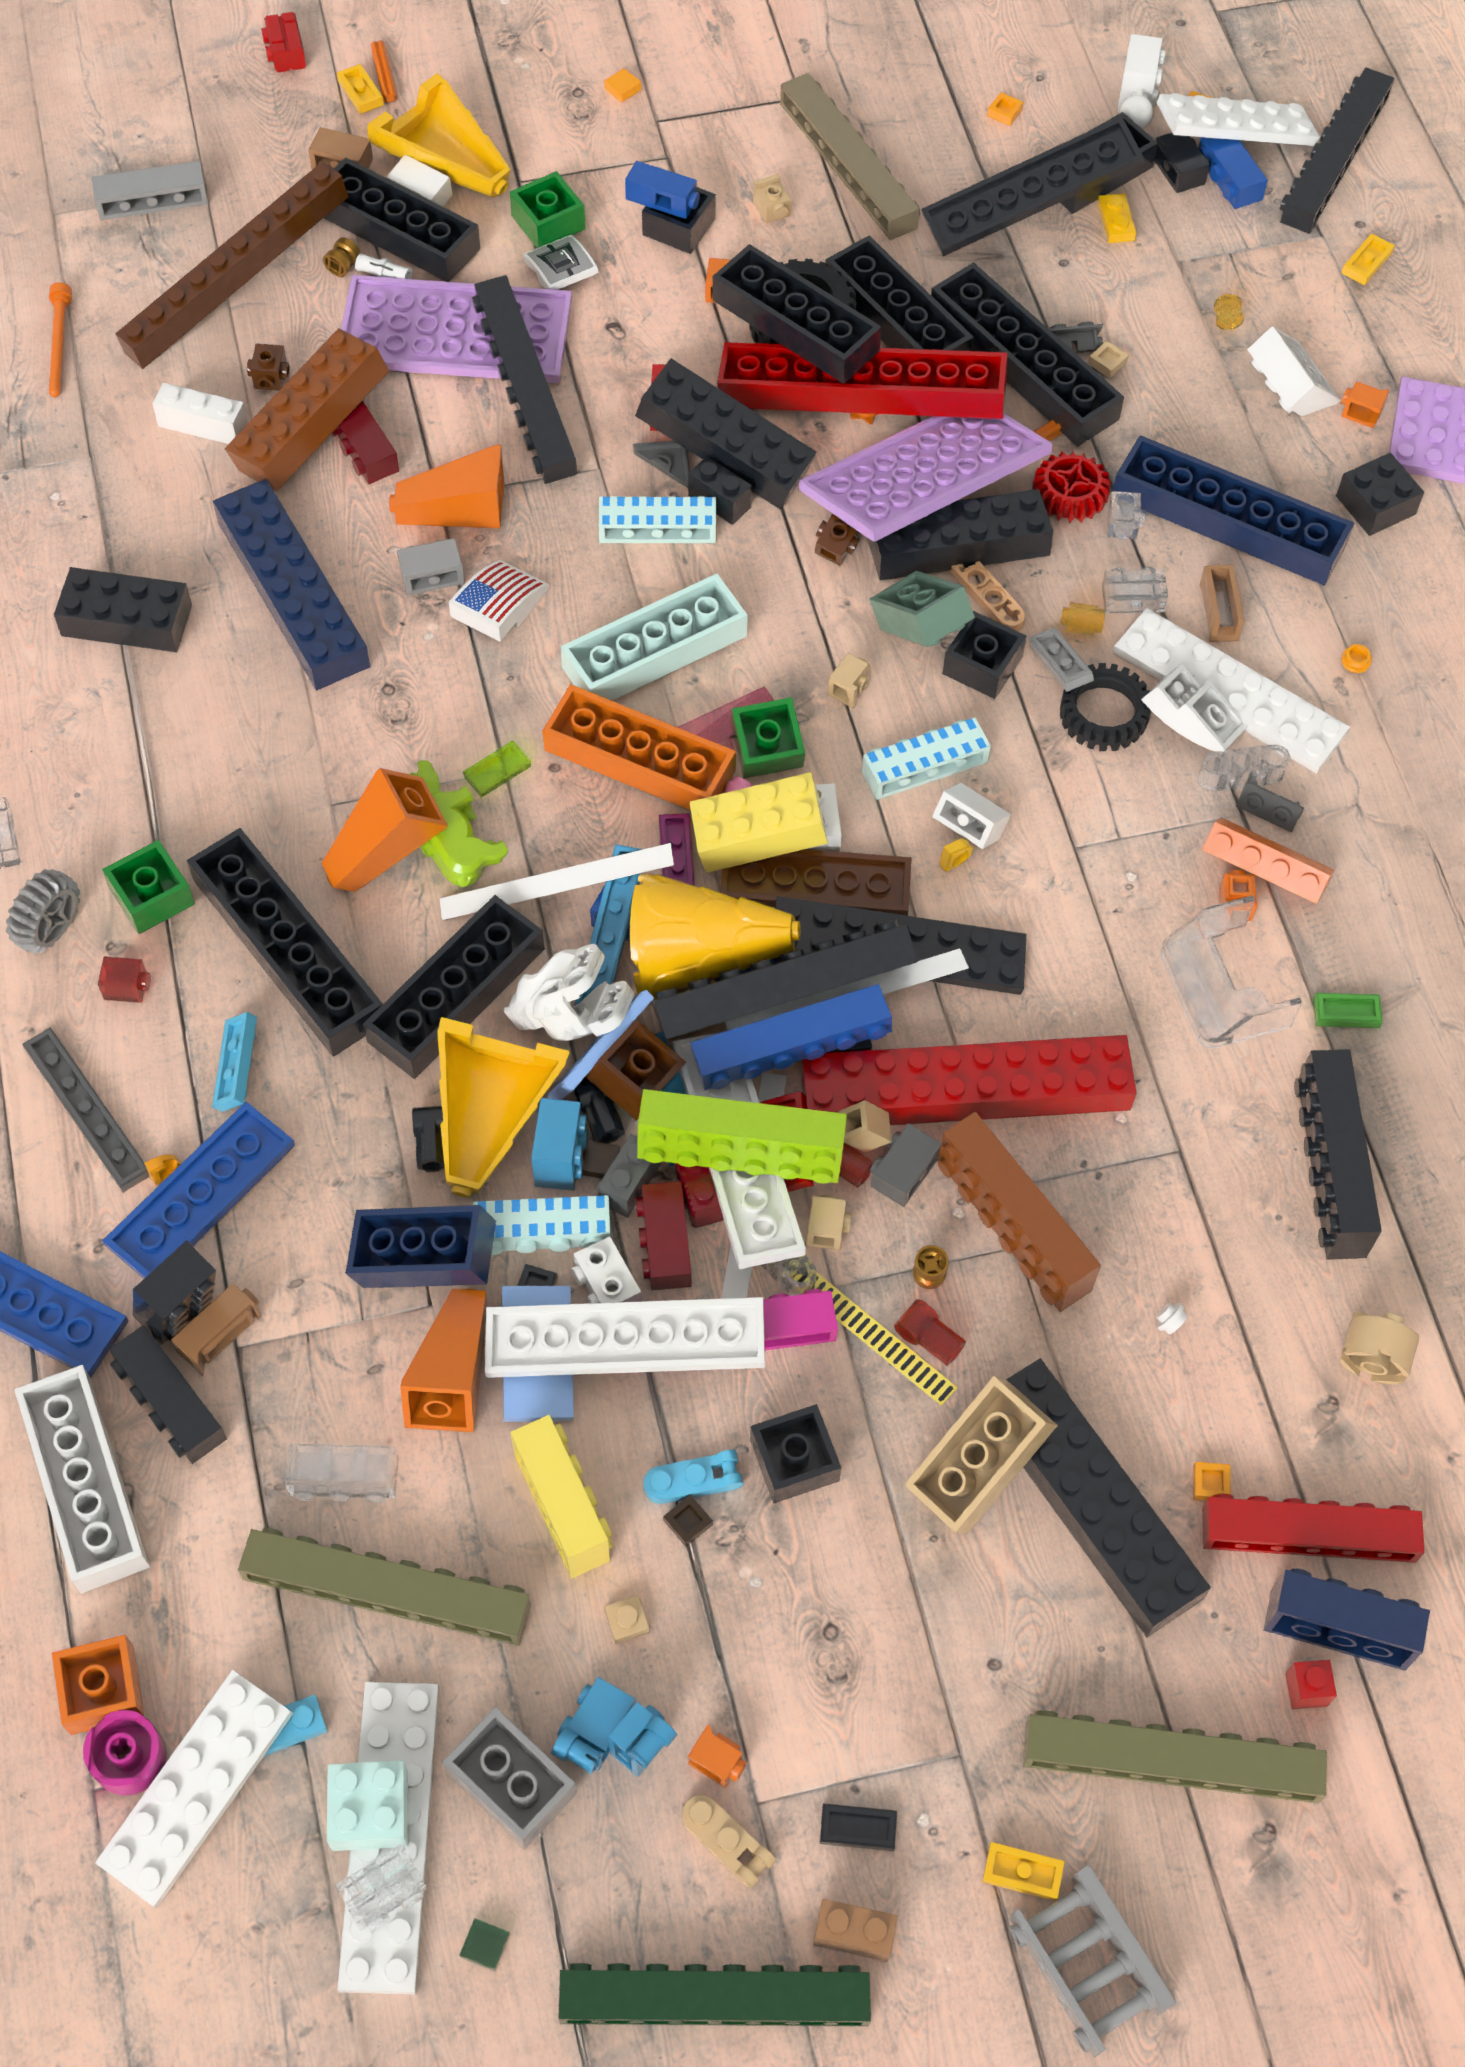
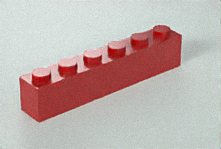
M1221 1493L1208 1497L1202 1508L1203 1549L1416 1563L1425 1553L1422 1511L1411 1510L1406 1505H1394L1389 1507V1509L1375 1508V1505L1372 1503L1340 1506L1339 1502L1332 1500L1321 1501L1318 1504H1308L1299 1498H1288L1283 1500V1502L1269 1501V1498L1265 1496L1234 1499L1233 1495Z

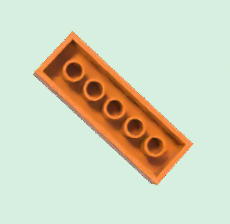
M572 684L567 688L542 730L545 751L690 811L691 801L723 794L727 781L731 780L736 771V751Z

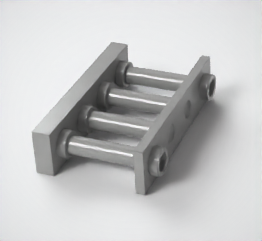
M1088 1865L1078 1871L1072 1878L1075 1885L1072 1887L1073 1891L1030 1919L1026 1920L1020 1909L1013 1912L1009 1919L1012 1923L1009 1926V1930L1019 1947L1026 1946L1076 2028L1073 2031V2035L1081 2049L1085 2053L1090 2050L1095 2058L1106 2049L1100 2038L1144 2009L1148 2011L1153 2009L1156 2015L1159 2016L1176 2004V2001L1092 1868ZM1088 1905L1096 1918L1093 1921L1094 1926L1050 1954H1047L1035 1934L1078 1906L1086 1907ZM1100 1940H1110L1117 1951L1115 1955L1116 1960L1069 1989L1056 1968ZM1131 1974L1139 1986L1137 1995L1093 2024H1090L1078 2003L1121 1975L1129 1976Z

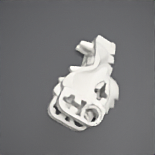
M589 944L578 949L562 950L554 954L538 973L533 975L524 974L519 980L517 990L512 996L509 1006L504 1007V1013L518 1030H536L544 1027L547 1034L557 1041L578 1039L592 1033L599 1036L613 1031L623 1022L634 997V991L626 981H619L610 985L605 981L597 986L579 1004L573 1007L570 1006L571 1001L579 999V995L586 992L593 985L605 958L604 953L596 944Z

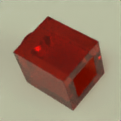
M104 956L98 980V987L103 999L142 1003L144 991H149L151 984V974L146 971L143 960Z

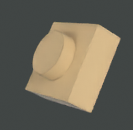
M1106 341L1089 356L1088 364L1111 378L1127 363L1129 355Z
M638 1595L604 1606L615 1644L650 1633V1628Z

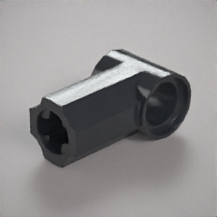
M591 1081L575 1087L574 1091L577 1101L581 1102V1111L587 1115L597 1142L609 1144L617 1141L618 1138L625 1134L614 1106L615 1102Z
M442 1106L412 1108L413 1133L414 1137H416V1162L418 1170L439 1172V1170L445 1168L440 1126L443 1122Z

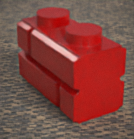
M294 12L281 13V16L278 14L267 15L264 18L266 27L261 28L264 44H269V46H265L268 63H274L277 73L289 71L291 68L292 70L305 69L306 61L296 14Z

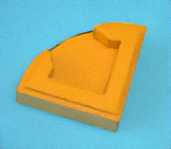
M166 1154L150 1159L144 1164L155 1185H159L182 1163L177 1156Z

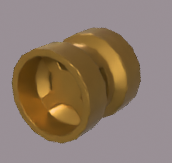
M341 237L335 242L334 249L329 250L323 257L325 267L337 277H344L349 272L350 265L355 264L358 255L361 253L353 241L346 237Z
M935 1245L924 1246L917 1252L913 1266V1278L920 1287L935 1289L943 1284L949 1265L947 1253Z

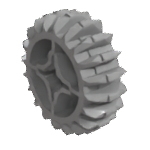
M44 869L41 873H35L32 880L28 879L24 888L19 889L18 896L13 899V906L8 910L10 916L6 919V924L8 925L6 933L9 935V939L18 947L34 954L37 952L43 953L47 947H53L54 942L59 940L63 933L67 931L68 926L73 923V916L78 912L76 906L80 903L78 898L80 890L77 888V883L68 875L54 869Z

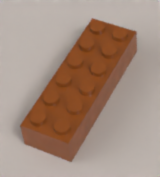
M338 328L224 448L237 469L258 482L267 479L271 488L277 492L389 372L377 347Z
M974 1112L944 1131L938 1157V1166L941 1172L947 1178L951 1177L958 1185L961 1197L967 1203L971 1202L975 1206L982 1223L987 1228L992 1227L999 1236L998 1239L1002 1248L1007 1253H1012L1020 1262L1019 1266L1023 1274L1030 1280L1033 1278L1040 1287V1293L1044 1300L1051 1306L1054 1304L1058 1311L1062 1312L1093 1290L1101 1264L979 1115Z

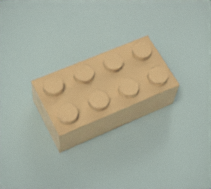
M993 1376L904 1485L955 1533L968 1534L1058 1425L1009 1381Z

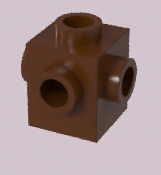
M256 343L253 358L248 359L247 375L252 377L254 389L279 391L283 387L284 379H289L290 365L286 359L284 345Z
M832 513L828 522L823 520L815 536L819 538L816 542L814 553L840 566L847 553L851 555L854 553L860 541L856 537L857 530Z

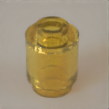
M1070 602L1069 608L1063 607L1061 625H1066V632L1088 635L1102 633L1105 609H1098V605Z

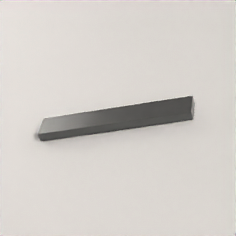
M51 1027L24 1042L22 1045L121 1191L124 1193L150 1177L144 1161Z

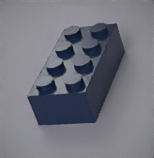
M481 1205L356 1210L345 1274L362 1288L487 1285L496 1220Z
M1294 1568L1290 1571L1285 1569L1271 1590L1263 1631L1406 1671L1423 1653L1430 1610L1421 1608L1420 1604L1413 1600L1399 1599L1396 1601L1384 1597L1382 1592L1374 1589H1363L1361 1591L1348 1587L1346 1582L1338 1579H1326L1325 1581L1312 1577L1310 1572L1303 1569Z

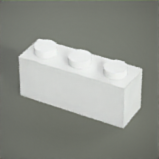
M167 383L162 384L152 403L158 427L229 444L248 424L244 402Z

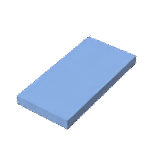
M643 990L632 999L623 1022L616 1029L597 1037L548 1093L549 1099L562 1100L575 1089L594 1067L598 1059L653 1000L654 997L647 990Z
M502 1286V1307L571 1304L570 1286ZM573 1375L503 1377V1422H534L547 1415H550L552 1421H573Z

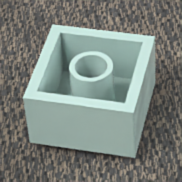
M404 1760L328 1764L327 1843L332 1851L408 1847V1769Z

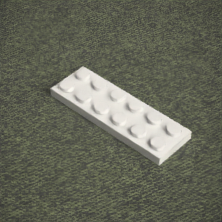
M1178 93L1160 94L1157 105L1173 135L1314 146L1320 138L1304 108L1296 103L1277 104L1273 101L1265 103L1254 102L1249 99L1241 101L1230 100L1226 97L1218 99L1207 98L1202 95L1195 97L1183 96Z
M232 1670L95 1863L150 1905L158 1908L294 1713L239 1673Z

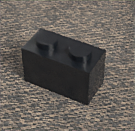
M1172 132L1156 137L1155 141L1158 142L1155 163L1176 193L1205 185L1210 164L1207 157L1203 156L1193 138L1190 136L1173 135Z
M708 456L688 473V496L716 497V515L733 525L751 508L752 485Z

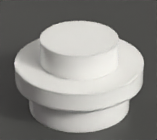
M1171 1303L1166 1304L1156 1315L1158 1319L1156 1327L1160 1331H1166L1168 1334L1175 1332L1188 1317L1183 1311L1184 1306L1181 1303L1174 1305Z

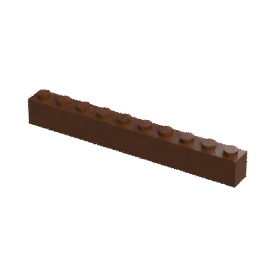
M325 161L318 164L115 334L124 353L141 369L149 365L346 200L348 194L342 175Z

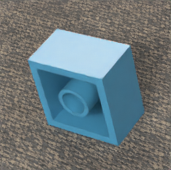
M541 1098L531 1157L535 1187L574 1191L576 1179H582L584 1165L582 1151L586 1149L588 1130H586L587 1115H582L581 1102Z

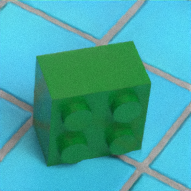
M557 171L510 191L511 216L536 248L586 229L585 206Z
M792 697L732 708L731 726L743 778L804 766L805 750Z
M159 840L102 869L110 891L138 934L195 905L187 881Z

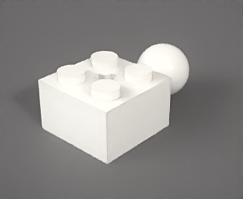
M1131 34L1117 112H1124L1138 126L1144 129L1149 125L1153 117V106H1156L1158 89H1154V87L1159 88L1163 70L1158 68V66L1163 67L1166 50H1161L1162 38Z

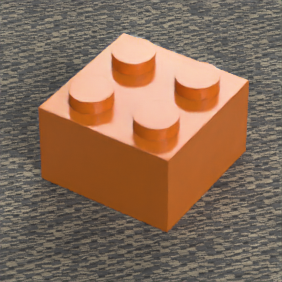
M126 1635L52 1652L61 1725L70 1735L90 1731L92 1727H95L103 1720L104 1716L114 1711L130 1710L144 1716L134 1646Z

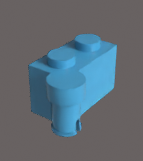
M597 1677L593 1685L587 1684L583 1688L577 1700L580 1707L574 1717L568 1715L563 1721L557 1733L559 1737L551 1751L552 1755L565 1762L568 1759L590 1774L595 1770H600L610 1753L608 1736L636 1703L635 1698Z
M636 1702L608 1736L610 1754L639 1777L663 1746L668 1747L676 1738L677 1733L664 1721V1716L651 1705H647L644 1708L640 1703Z

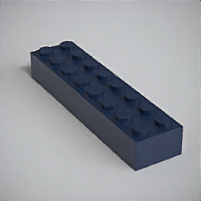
M1139 435L1116 474L1111 496L1324 586L1347 546L1354 526V522L1141 435Z
M267 479L212 500L220 528L315 690L317 691L370 668L365 642Z

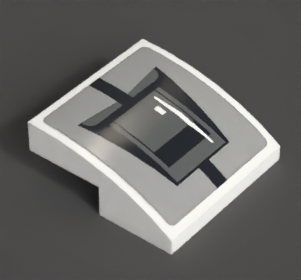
M572 235L523 254L525 264L537 274L539 284L545 289L558 290L599 273L589 253Z

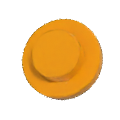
M1354 644L1345 649L1341 662L1348 671L1362 673L1369 669L1372 657L1367 647L1361 644Z

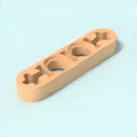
M980 561L975 562V565L967 567L964 572L963 564L951 566L949 572L964 586L966 591L992 620L1016 631H1020L1023 628L1025 621L1024 610ZM980 576L984 581L981 584H972L968 581V578ZM990 595H996L1002 601L998 604H991L985 598ZM1008 615L1011 618L1017 617L1016 622L1012 619L1006 621V616Z

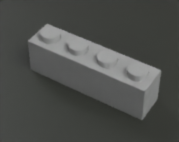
M200 161L91 177L100 221L208 204Z

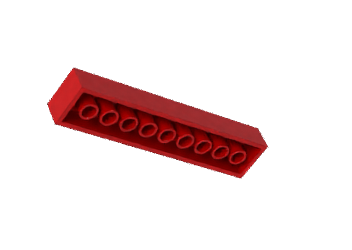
M724 342L717 387L750 409L1003 419L1008 353L880 348V351L843 384L782 344Z
M1127 1035L825 1053L814 1060H801L802 1092L806 1096L807 1109L838 1113L840 1110L865 1100L889 1112L890 1125L961 1121L974 1112L982 1120L1130 1111L1137 1093Z

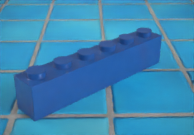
M879 984L690 1042L692 1057L704 1091L711 1088L722 1089L728 1086L730 1082L743 1078L753 1079L761 1075L762 1072L772 1069H785L794 1062L803 1059L814 1060L823 1056L826 1052L835 1049L846 1050L853 1047L856 1043L867 1039H881L887 1033L892 1032V1016Z

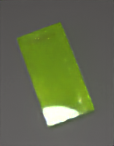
M511 741L464 770L463 775L482 798L530 768L531 760L514 741Z

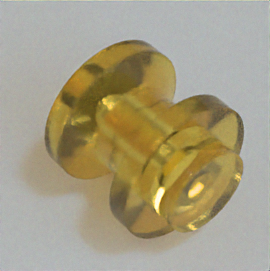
M1224 294L1214 302V311L1217 314L1216 325L1220 329L1233 330L1243 323L1242 301L1239 296Z

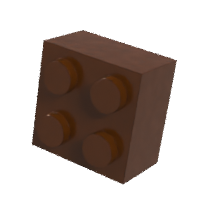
M636 1019L598 1059L586 1078L637 1121L643 1089L664 1091L678 1075L686 1061Z

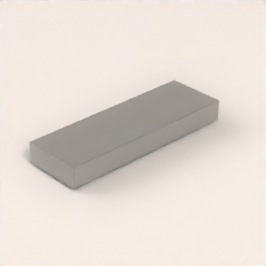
M1056 627L1029 638L1030 647L1066 692L1094 681L1093 672Z

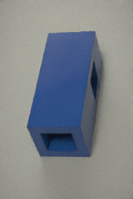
M639 161L634 163L625 178L626 200L685 219L692 209H696L699 203L700 193L697 192L696 179Z

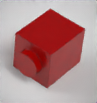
M1330 1659L1294 1662L1285 1673L1292 1710L1328 1707L1337 1697Z

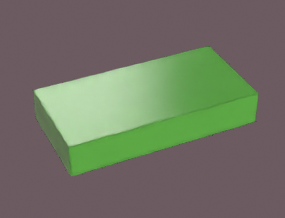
M1315 993L1313 999L1316 1026L1380 1028L1382 1025L1380 995Z

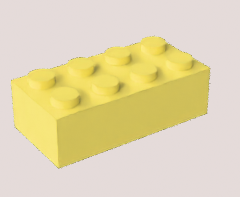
M812 772L690 802L697 850L706 873L828 844L819 794Z
M547 1415L511 1431L514 1456L570 1578H575L609 1562V1549L613 1547L610 1539L612 1537L611 1530L604 1516L599 1519L597 1517L596 1498L589 1485L583 1487L581 1466L575 1454L569 1456V1450L566 1445L568 1440L561 1424L554 1425L550 1415Z

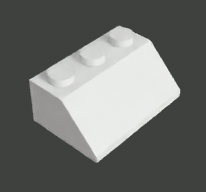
M1274 326L1268 329L1247 349L1253 357V360H1251L1252 365L1260 373L1265 374L1267 377L1265 380L1266 385L1274 393L1279 394L1281 397L1279 403L1288 413L1293 411L1301 416H1305L1336 405L1341 401L1300 342Z

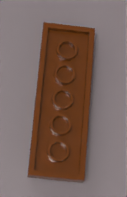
M803 849L722 869L720 893L737 899L744 897L770 907H775L777 896L908 916L912 857Z

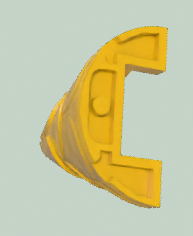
M438 73L420 85L416 105L394 122V117L385 111L368 123L367 135L373 145L401 159L404 155H407L450 177L451 183L490 197L503 195L509 186V182H507L510 174L509 166L489 136L483 133L470 111L464 107L446 79L442 78Z
M640 874L638 882H642V884L635 885L630 917L631 961H634L639 973H634L633 977L637 993L639 994L643 990H647L654 997L653 999L658 998L656 992L668 988L677 987L680 990L688 987V982L709 977L710 981L719 977L718 973L734 968H740V970L744 971L750 968L751 963L767 958L775 959L780 957V954L795 950V940H800V922L796 921L792 914L744 897L737 899L703 886L696 887L660 874Z
M441 1017L437 1032L441 1071L439 1084L443 1122L440 1126L446 1184L452 1188L451 1193L470 1198L471 1193L477 1194L480 1192L514 1145L513 1140L537 1110L541 1098H543L565 1067L569 1051L537 1043L536 1050L474 1034L473 1025Z

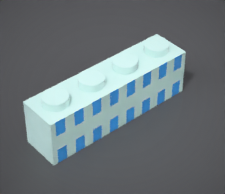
M599 497V543H716V497Z
M975 717L968 720H959L950 726L938 730H929L921 736L912 739H902L896 744L882 749H872L863 755L862 774L875 799L879 800L988 763L991 745Z
M609 1195L473 1202V1205H481L496 1220L491 1255L513 1250L519 1253H532L536 1249H551L552 1251L563 1252L570 1248H587L609 1236L611 1237Z

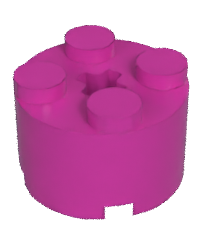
M119 1710L104 1716L103 1720L95 1727H92L87 1733L83 1745V1759L90 1774L104 1789L116 1795H135L147 1790L166 1763V1746L160 1733L147 1718L135 1711ZM130 1747L131 1753L126 1754L125 1758L121 1759L119 1754H124L126 1748Z

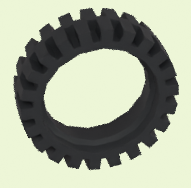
M1099 663L1097 669L1094 664L1088 665L1089 669L1093 672L1094 681L1068 692L1063 691L1060 704L1062 725L1064 729L1068 728V735L1071 738L1077 735V743L1082 745L1087 741V748L1093 750L1095 744L1099 745V751L1105 752L1108 746L1111 747L1112 751L1119 750L1120 744L1123 748H1127L1130 746L1131 741L1135 743L1139 740L1140 735H1143L1148 724L1151 710L1141 699L1150 690H1146L1147 684L1144 680L1139 682L1140 676L1134 672L1129 676L1130 669L1126 667L1118 671V664L1112 663L1110 669H1106V663ZM1091 689H1112L1122 693L1132 702L1135 714L1126 724L1115 727L1100 726L1088 721L1079 712L1077 699L1082 693Z

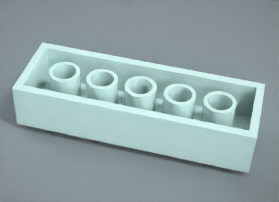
M714 574L562 645V668L574 686L613 701L747 637L748 615L720 576Z

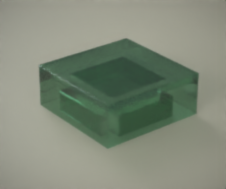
M474 1918L459 1956L462 1959L496 1972L509 1940L510 1932Z

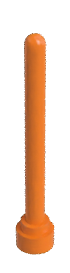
M61 282L53 283L49 288V300L54 306L49 394L52 397H58L61 391L65 308L72 301V288Z

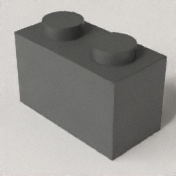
M909 1123L902 1133L897 1131L891 1138L892 1142L888 1144L890 1150L884 1157L878 1156L870 1169V1173H872L871 1187L905 1207L938 1161L941 1146L939 1141Z
M630 1134L598 1185V1196L609 1195V1209L627 1218L636 1206V1197L642 1196L641 1185L649 1184L661 1165V1162L651 1163L645 1159L637 1158L638 1137Z

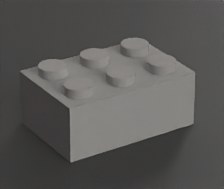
M496 1707L442 1762L446 1773L524 1849L532 1843L577 1794L576 1783Z

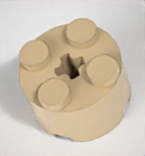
M1355 1312L1350 1321L1340 1363L1345 1369L1359 1376L1360 1371L1372 1374L1371 1381L1391 1385L1404 1383L1405 1378H1408L1411 1372L1419 1342V1334L1403 1325L1404 1319L1399 1315L1384 1313L1383 1317L1363 1312Z

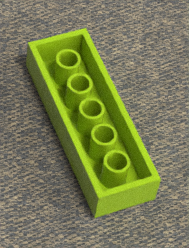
M643 1089L638 1119L637 1158L645 1159L651 1163L670 1162L678 1163L684 1167L703 1166L711 1167L717 1171L736 1170L744 1171L750 1175H777L789 1180L801 1178L813 1180L821 1184L838 1183L847 1114Z

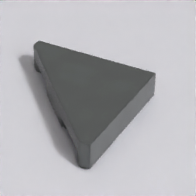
M675 441L633 444V452L636 456L688 488L690 468L687 449Z

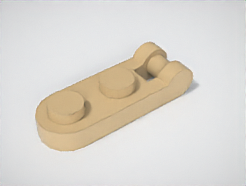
M697 1795L685 1803L682 1819L686 1829L737 1879L751 1890L759 1881L758 1875L765 1868L769 1870L777 1861L775 1857L712 1798L705 1795ZM748 1851L754 1858L747 1866H744L739 1861V1858Z

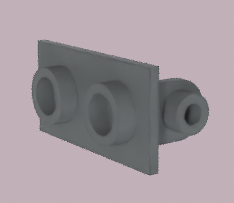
M1087 321L1079 323L1077 326L1067 327L1066 324H1056L1048 328L1070 349L1073 350L1072 343H1076L1077 353L1096 351L1103 344L1102 336L1097 337L1103 324H1094V322Z
M1246 781L1236 807L1289 832L1293 831L1297 820L1304 811V807L1300 806V802L1297 801L1295 803L1259 786L1257 782L1253 784L1249 781Z

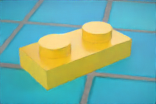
M361 64L336 72L338 82L360 114L384 105L383 96Z
M1125 193L1099 196L1097 204L1108 243L1135 241L1136 230Z
M1371 233L1344 264L1341 273L1366 285L1392 255L1395 245Z
M991 1842L982 1882L1056 1902L1065 1861Z

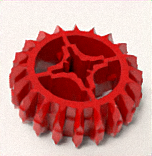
M1061 451L1058 457L1051 454L1048 461H1042L1040 468H1037L1032 489H1039L1048 517L1055 514L1058 521L1061 518H1067L1069 523H1071L1073 519L1077 518L1082 523L1085 517L1092 519L1095 513H1101V510L1108 502L1111 485L1109 472L1104 471L1103 464H1096L1095 457L1087 459L1085 452L1078 456L1075 455L1074 451L1070 455H1066Z

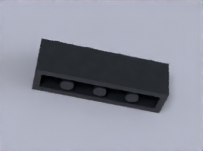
M145 1325L109 1348L114 1358V1361L110 1363L111 1367L121 1380L127 1377L133 1384L129 1391L140 1406L145 1403L148 1404L153 1411L148 1415L159 1432L164 1429L168 1431L172 1438L167 1442L179 1458L186 1455L189 1461L194 1464L227 1440L220 1424Z

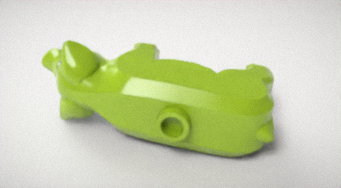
M426 760L418 761L417 773L412 772L410 775L423 777L448 825L445 830L420 846L421 850L427 858H433L440 871L451 883L463 888L471 886L478 881L486 866L496 865L503 861V858L508 853V848L502 840L497 843L492 839L485 842L473 836L470 822L476 819L477 816L470 804L473 802L471 792L466 786L459 790L441 791L439 777L432 764Z

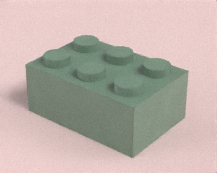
M919 571L913 572L869 599L880 630L925 647H931L940 643L941 638L951 632L963 629L967 622L975 618L964 586Z

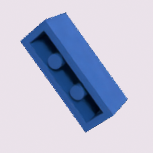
M1200 137L1198 149L1209 161L1210 169L1208 172L1213 182H1216L1224 198L1230 202L1233 208L1238 209L1262 201L1268 180L1239 140Z

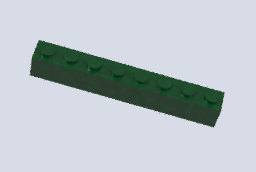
M573 1963L569 1964V1970H560L558 2020L560 2024L868 2027L871 2022L870 1972H861V1966L856 1965L838 1966V1972H823L820 1965L799 1966V1972H784V1966L762 1965L761 1971H746L745 1965L728 1964L723 1965V1971H707V1965L687 1964L684 1965V1971H669V1965L647 1964L646 1971L630 1970L629 1964L622 1963L608 1964L607 1970H592L591 1964Z

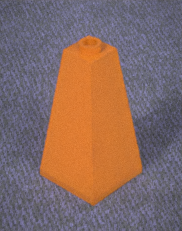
M501 445L490 446L397 482L395 495L390 494L389 510L394 512L396 524L500 528L505 487Z
M379 768L375 772L321 863L327 874V880L333 888L356 892L448 827L423 777Z
M452 1288L401 1380L404 1428L474 1432L486 1330V1291L470 1288Z

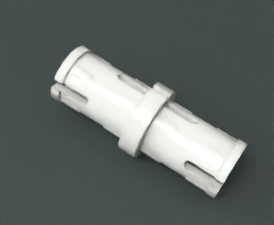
M360 253L355 262V269L359 272L362 271L377 277L412 279L413 272L411 268L393 264L387 258L380 260Z

